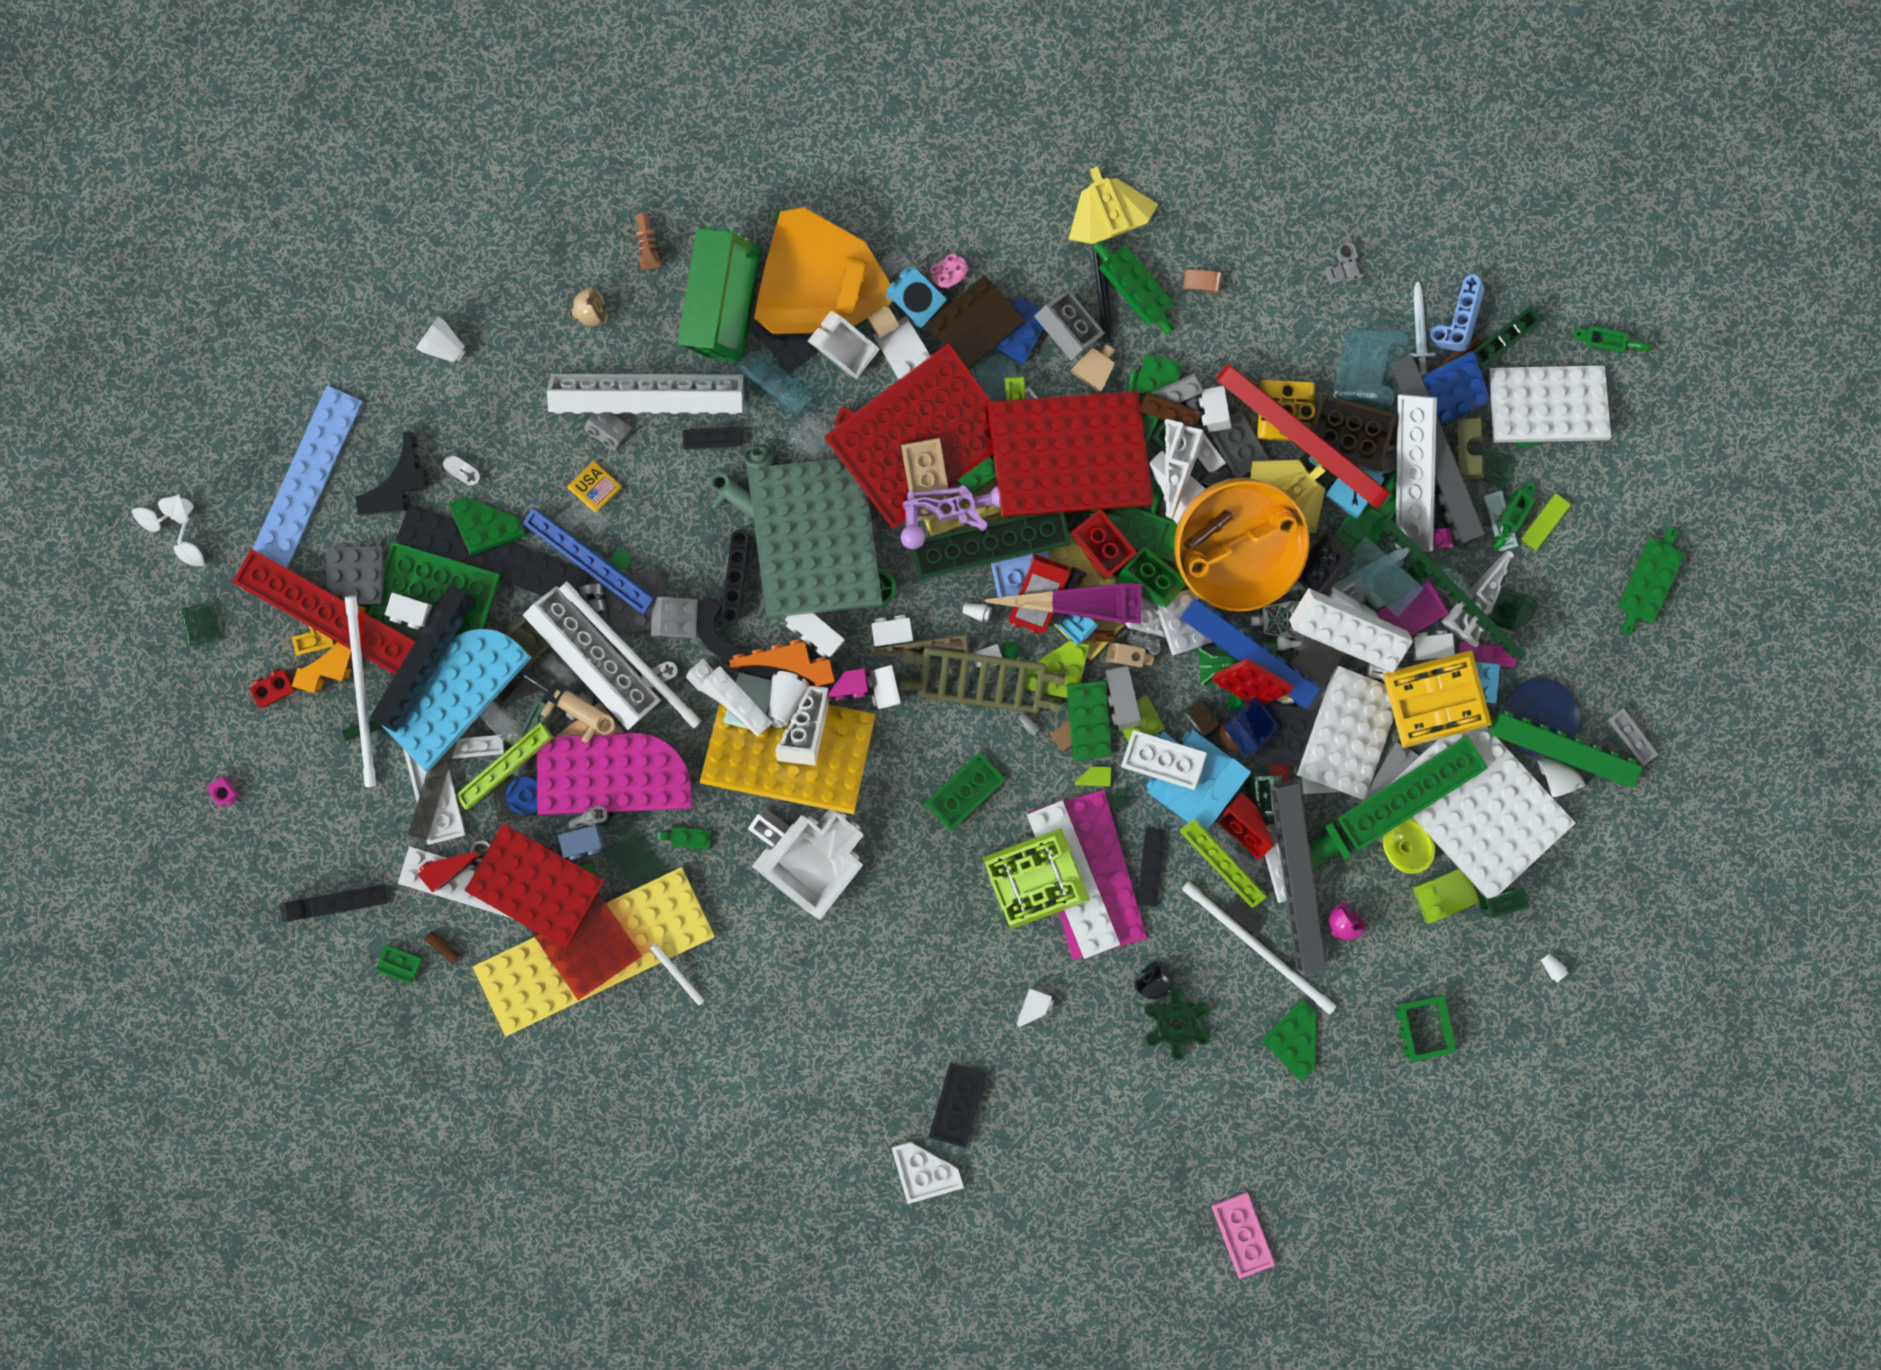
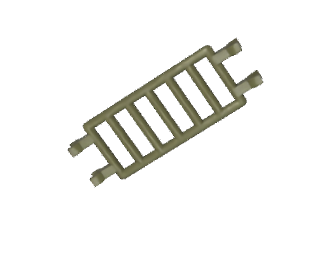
M926 647L924 653H916L908 649L904 650L903 663L922 664L920 680L901 676L899 690H918L920 698L1038 714L1041 708H1048L1052 711L1060 712L1061 698H1045L1042 696L1045 681L1064 686L1066 671H1047V665L1039 662ZM931 655L943 657L938 692L926 691ZM950 658L962 660L957 695L946 694ZM969 661L981 662L976 698L965 696ZM989 663L1000 665L995 700L984 699ZM1008 666L1019 667L1014 703L1003 702ZM1027 669L1039 670L1033 706L1022 704Z

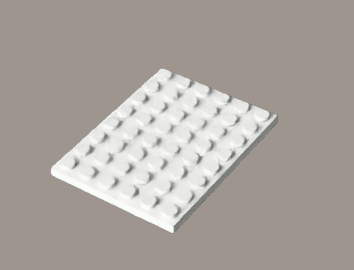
M1487 726L1437 739L1392 782L1468 735L1488 769L1412 818L1486 898L1499 895L1564 835L1575 822L1501 741L1488 732L1489 728Z

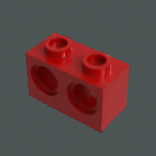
M280 668L269 673L270 677L266 679L262 677L252 682L253 686L249 687V690L259 708L264 709L297 691L296 687L292 686L293 681L287 670L281 671ZM279 678H283L285 681V685L281 689L277 686ZM262 687H266L268 690V694L265 697L260 695Z

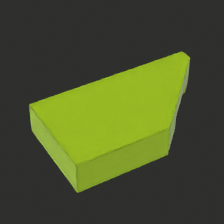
M1091 766L1075 781L1074 785L1110 787L1111 767Z

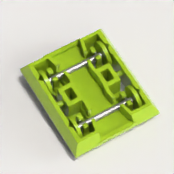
M1062 828L982 857L1010 929L1090 901ZM1035 848L1038 852L1027 855L1026 850ZM1021 852L1022 855H1023V857H1022V858H1019V859H1017V860H1014V859H1016L1015 854H1018V853ZM1062 894L1064 895L1055 899L1057 902L1056 904L1050 906L1047 905V901ZM1042 903L1043 908L1036 910L1035 906Z

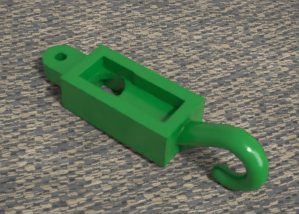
M1590 326L1588 330L1578 328L1573 332L1575 340L1586 342L1585 346L1620 354L1625 352V348H1635L1645 352L1652 350V346L1649 343L1627 340L1628 333L1594 326ZM1593 333L1602 335L1600 343L1592 341Z
M1532 482L1526 483L1522 489L1514 491L1497 521L1498 524L1503 526L1501 537H1495L1492 543L1493 549L1501 548L1508 540L1510 532H1517L1535 502L1532 495L1536 487ZM1519 499L1525 502L1522 509L1516 505Z

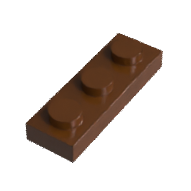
M1150 392L1146 393L1140 406L1141 412L1163 420L1169 419L1181 422L1184 426L1195 428L1201 415L1199 410Z

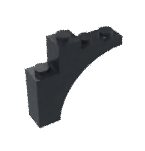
M411 431L403 432L401 456L391 475L377 488L365 494L355 496L357 515L369 516L407 511L406 506H409L408 495H405V492L428 490L427 485H430L429 473H426L424 469L417 468L420 466V457L416 455L415 447H418L417 436H414V433Z

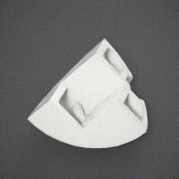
M1554 758L1537 760L1541 774L1546 776L1552 797H1558L1586 786L1580 773L1570 764Z

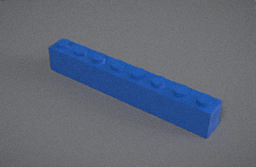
M1198 598V600L1192 599L1179 617L1182 621L1239 662L1248 658L1292 684V692L1286 694V696L1302 708H1308L1320 691L1316 687L1318 684L1309 677L1306 680L1301 676L1302 672L1294 666L1290 668L1285 665L1287 662L1279 655L1274 657L1269 653L1271 650L1261 643L1260 646L1256 644L1253 636L1247 632L1245 634L1241 633L1238 630L1240 627L1232 621L1227 623L1222 619L1224 615L1215 609L1212 612L1207 608L1208 604L1202 599Z

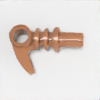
M639 213L636 215L639 232L635 234L637 238H640L638 245L642 246L639 247V251H643V253H639L641 269L661 267L658 250L654 251L656 249V245H653L655 238H652L655 231L650 230L648 214Z

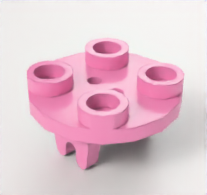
M949 254L946 259L931 267L932 281L938 287H944L948 291L951 289L950 286L967 278L968 266L963 258L956 256V254Z

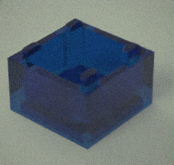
M1257 697L1242 702L1222 724L1244 755L1259 750L1279 727Z

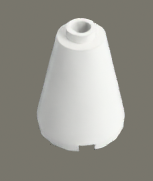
M778 671L777 675L773 674L768 718L773 722L772 726L781 728L787 725L810 686L804 678L801 681L797 679L798 675L784 671Z

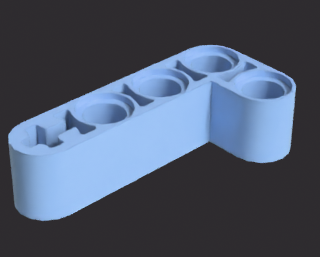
M1469 275L1463 281L1452 326H1436L1432 329L1431 338L1438 348L1454 351H1465L1469 348L1484 294V285L1477 275ZM1468 302H1473L1470 306H1466ZM1468 319L1467 323L1461 324L1463 320ZM1445 335L1443 339L1437 340L1439 336ZM1464 337L1461 342H1456L1458 338Z

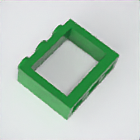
M1443 994L1396 1004L1397 1009H1394L1396 1020H1400L1401 1024L1398 1031L1400 1038L1404 1039L1405 1046L1402 1047L1404 1057L1408 1058L1410 1062L1457 1052ZM1435 1003L1445 1048L1415 1054L1406 1010Z

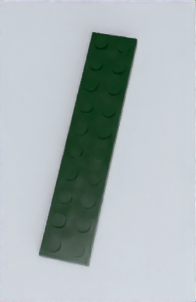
M1383 516L1379 520L1382 524L1380 528L1387 535L1390 536L1392 534L1395 537L1393 541L1400 548H1406L1409 551L1407 555L1414 562H1420L1423 565L1421 569L1428 576L1433 575L1436 578L1434 582L1441 589H1447L1450 592L1448 596L1455 603L1459 604L1461 602L1464 605L1462 610L1472 618L1475 616L1478 619L1476 624L1485 631L1489 630L1491 632L1489 635L1491 639L1499 645L1503 644L1505 646L1503 650L1513 659L1517 657L1521 660L1526 655L1389 517Z

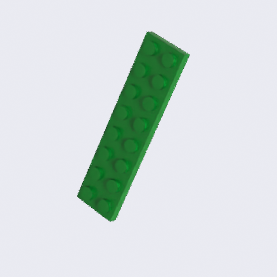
M1466 735L1337 817L1336 820L1358 852L1487 770L1488 767L1468 735Z

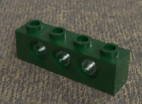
M1532 306L1528 307L1472 351L1476 356L1480 369L1543 321Z

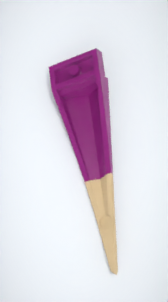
M1117 583L991 598L984 601L1121 623H1141L1142 584Z

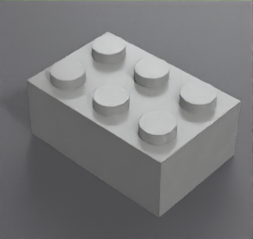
M1069 289L1047 303L1034 316L1070 360L1076 358L1105 334Z

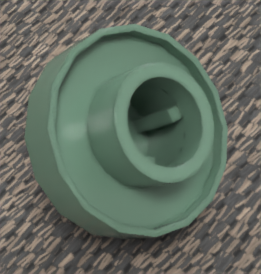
M754 447L745 454V463L749 468L764 469L773 462V452L767 447Z

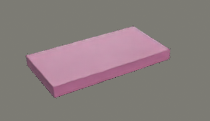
M1248 1192L1211 1205L1239 1279L1275 1266Z

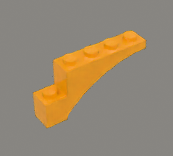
M357 605L359 610L369 615L368 608ZM336 642L318 660L302 669L297 668L292 686L318 694L319 690L323 689L325 683L323 676L346 682L352 674V668H350L352 664L351 650Z

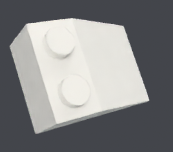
M907 317L898 320L897 322L900 327L882 338H879L876 333L873 335L898 380L930 356Z
M892 665L870 671L871 676H867L869 687L874 688L875 695H871L873 705L878 706V709L901 705Z

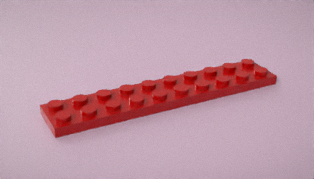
M254 549L249 551L232 583L351 650L345 601ZM358 609L362 657L395 675L415 641Z

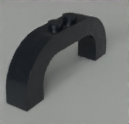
M703 597L698 607L696 623L697 631L703 644L712 653L721 657V662L729 666V660H732L734 655L744 653V656L750 655L719 638L715 630V621L722 606ZM766 666L737 668V670L745 674L751 672L762 677H772L774 673L777 675L778 671L790 672Z

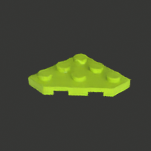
M1070 639L1062 646L1052 650L1036 661L1046 664L1047 671H1066L1064 686L1045 681L1043 693L1067 698L1066 684L1081 682L1089 643L1081 642V645L1078 646ZM1027 669L1024 689L1036 691L1039 670Z

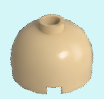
M589 287L579 292L574 298L572 314L575 319H578L585 326L594 327L606 323L608 314L607 312L603 313L601 304L605 305L599 291L596 288L592 290L593 287Z

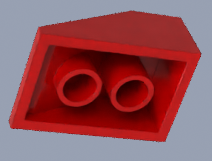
M1101 508L1071 532V535L1091 565L1104 580L1137 554L1135 549Z
M1242 793L1215 821L1258 860L1274 845L1256 805L1252 803L1249 797Z
M476 851L434 862L432 860L430 862L427 861L419 868L421 872L417 875L431 892H436L483 853Z

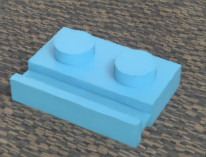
M1069 614L1065 615L1062 625H1057L1078 646L1098 627L1091 618Z

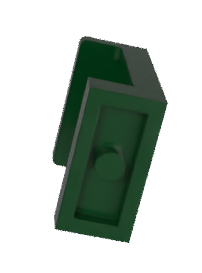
M1515 887L1503 890L1494 897L1486 898L1481 896L1478 898L1483 916L1489 918L1529 908L1524 888L1516 890Z

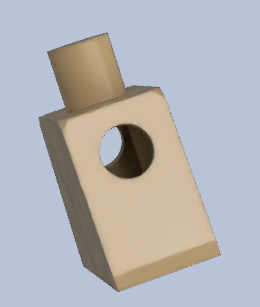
M1107 344L1104 345L1100 352L1092 348L1071 369V373L1101 393L1115 364L1109 359L1115 350Z
M1109 643L1106 663L1142 668L1143 665L1152 666L1154 655L1145 653V648Z

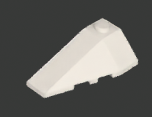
M1160 451L1148 464L1157 485H1160L1164 493L1163 498L1166 503L1165 453ZM1191 475L1173 519L1177 525L1188 504L1206 489Z

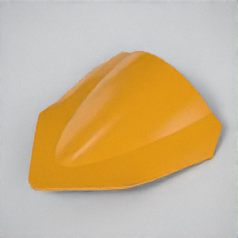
M806 207L780 211L765 264L754 319L772 334L814 333L817 328L822 329L821 323L830 311H833L849 324L855 326L867 319L869 315L883 308V306L892 304L884 296L890 282L863 240Z

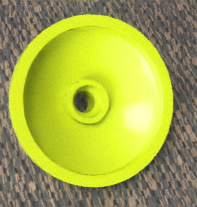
M1413 818L1408 819L1383 835V846L1388 859L1402 872L1409 874L1420 873L1426 870L1433 862L1435 856L1434 841Z

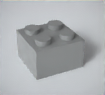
M655 597L652 604L651 636L696 638L698 599Z

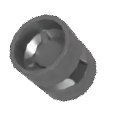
M601 583L580 587L581 597L596 613L608 611L607 600L603 598L606 595L605 585Z

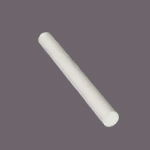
M654 943L650 947L653 953L698 1005H701L704 999L659 946Z

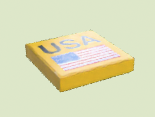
M594 461L567 486L573 494L595 513L622 487Z

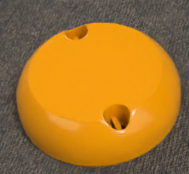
M1246 477L1220 481L1199 493L1184 510L1178 522L1174 539V553L1179 572L1192 592L1214 607L1238 612L1262 608L1286 594L1300 577L1309 552L1308 527L1300 508L1293 499L1273 484ZM1225 509L1232 513L1233 519L1225 524L1220 532L1211 535L1192 552H1189L1184 547V541L1207 525L1211 518L1217 517Z

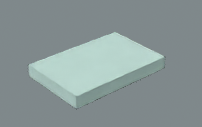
M739 672L736 684L767 716L772 680ZM727 709L724 723L749 729Z

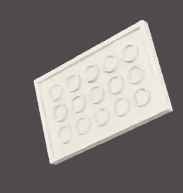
M1605 366L1489 368L1488 376L1494 443L1611 439Z
M1334 666L1297 772L1298 776L1356 798L1365 799L1394 719L1385 684L1340 666Z

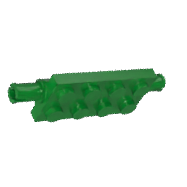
M1103 241L1097 242L1092 248L1103 259V264L1099 266V269L1147 326L1156 323L1167 336L1175 329V326L1166 318L1165 311L1174 302L1126 245H1123L1114 253L1108 249Z
M1391 473L1383 486L1391 494L1381 507L1377 509L1368 503L1358 519L1348 513L1334 534L1356 555L1352 563L1357 567L1361 566L1383 532L1380 528L1382 524L1379 520L1383 516L1392 519L1396 513V498L1393 496L1397 480L1395 473Z
M1134 507L1114 508L1109 513L1103 511L1135 550L1139 551L1143 546H1146L1160 559L1172 563L1176 562L1174 553L1176 522ZM1091 510L1092 513H1090V516L1093 515V513H1095L1097 510Z
M1668 526L1662 541H1657L1651 537L1648 538L1616 607L1626 612L1627 615L1620 632H1625L1626 635L1631 636L1637 621H1640V619L1651 624L1654 623L1685 556V553L1674 549L1672 546L1679 530H1674L1673 527Z

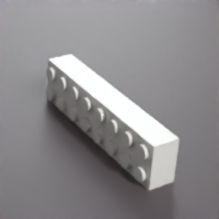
M557 586L536 601L524 613L523 616L627 730L661 701Z

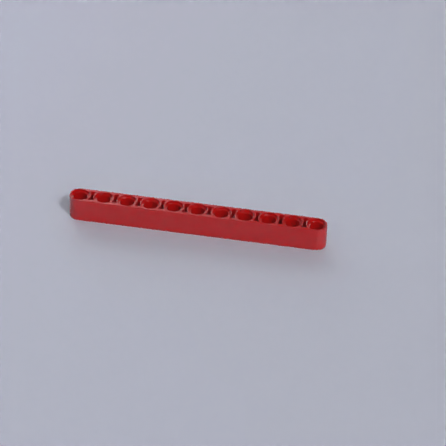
M1227 363L1216 377V380L1375 508L1379 509L1391 493L1232 365Z

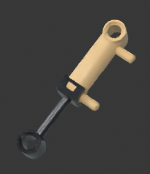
M523 668L517 673L516 676L520 675L547 693L544 698L548 700V703L541 712V715L548 717L556 705L589 726L582 737V741L585 743L590 741L595 731L604 736L615 733L617 724L613 718L560 684L554 682L550 686ZM604 721H610L611 727L609 730H602L601 725Z

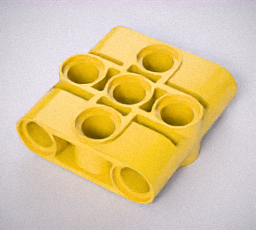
M1275 380L1260 381V389L1274 400H1277L1283 407H1289L1295 417L1300 421H1304L1303 423L1312 429L1315 415L1316 383ZM1284 387H1289L1292 390L1291 396L1287 397L1283 394L1282 390ZM1307 407L1310 410V416H1303L1301 408ZM1258 414L1257 439L1292 441L1268 421H1261V419H1266Z

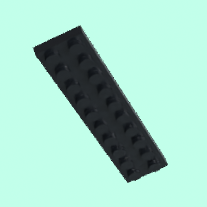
M413 504L409 505L396 538L399 541L435 555L500 574V580L544 596L556 586L560 588L565 582H568L581 596L580 587L586 585L590 575L583 570L511 542L470 555L454 520Z

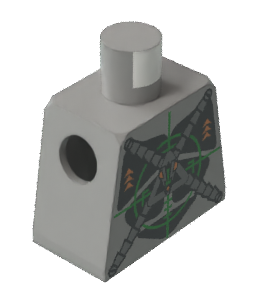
M1294 601L1262 607L1261 615H1251V627H1262V635L1295 638V631L1289 621L1294 613Z

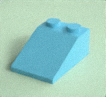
M1465 662L1466 665L1463 666V667L1457 668V670H1458V669H1461V668L1467 667V663ZM1475 662L1486 703H1496L1500 665ZM1442 668L1436 669V673L1440 672V674L1452 671H1443Z

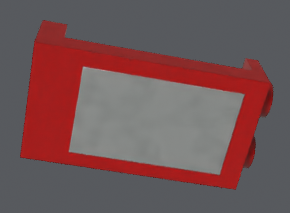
M1033 553L1030 567L1018 595L1063 590L1070 574V566ZM1013 606L1012 611L1008 615V621L1013 626L1026 627L1032 633L1045 634L1053 612Z

